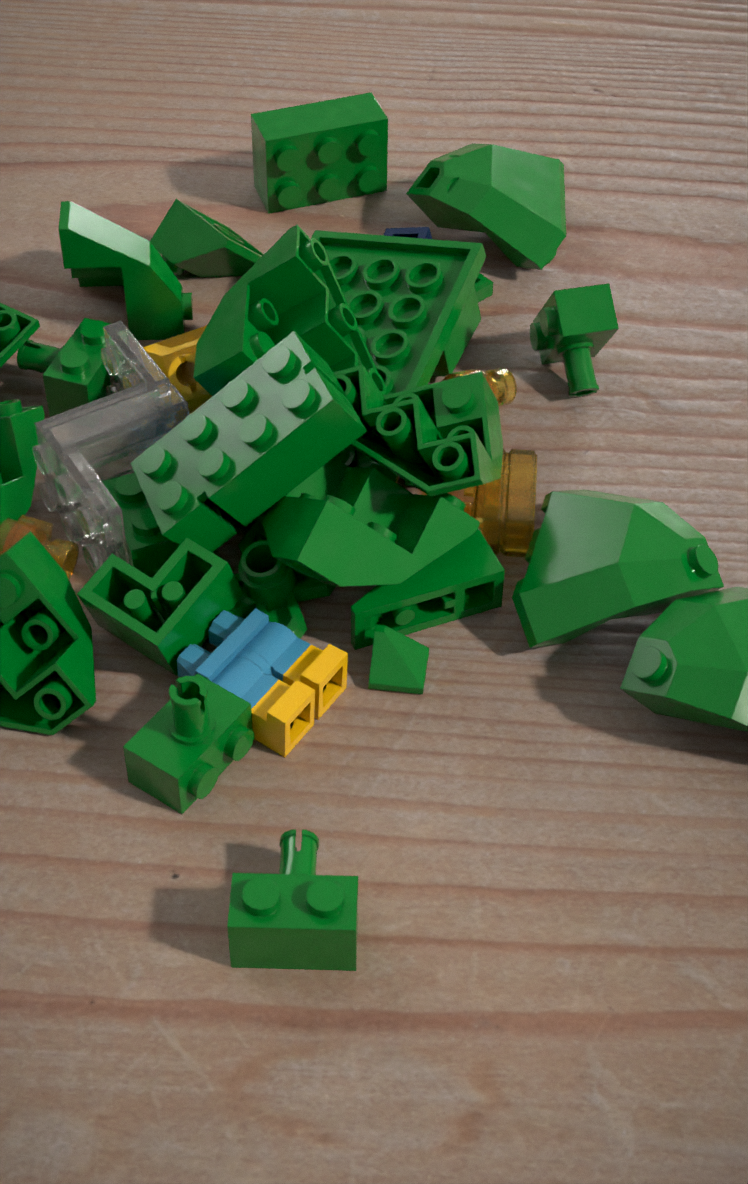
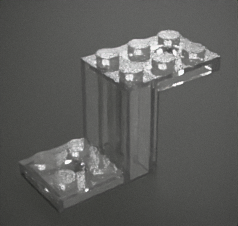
M121 320L103 326L106 347L101 349V357L110 375L111 385L106 386L107 396L35 423L38 445L33 446V455L38 468L45 478V482L39 485L42 499L50 512L57 510L60 514L61 523L71 543H80L87 566L93 575L112 553L129 563L122 509L102 481L134 473L130 463L189 415L188 402L175 386L170 383L166 375Z

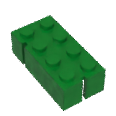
M291 332L130 463L162 535L177 546H180L187 537L213 553L237 534L232 524L203 503L206 499L209 498L246 527L367 432L352 404L343 395L345 392L328 363L296 332Z

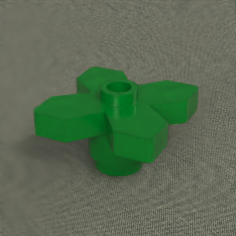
M254 523L238 545L242 556L238 565L239 573L234 575L244 595L230 610V613L245 619L256 608L269 615V622L283 624L301 639L307 631V626L297 602L330 596L336 586L324 584L299 573L274 558L271 554L263 525Z

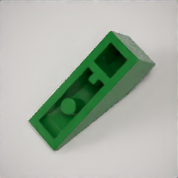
M478 528L474 534L401 584L377 585L351 606V644L354 650L373 645L376 624L386 625L403 635H408L502 607L505 570L480 529Z

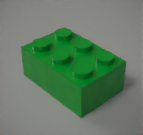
M372 92L251 114L254 187L268 214L387 191L388 118Z

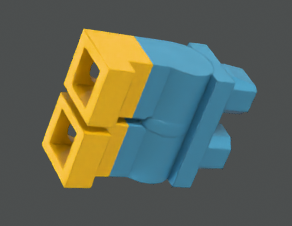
M256 608L245 619L223 610L212 621L208 630L209 643L217 648L210 653L196 644H190L177 658L178 677L195 676L198 673L249 702L252 710L254 739L284 758L314 726V718L319 720L347 688V652L331 644H328L324 650H321L298 638L283 624L269 622V615Z

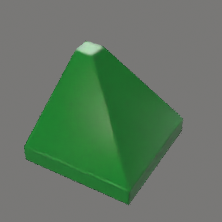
M376 624L368 689L423 694L429 647L386 625Z

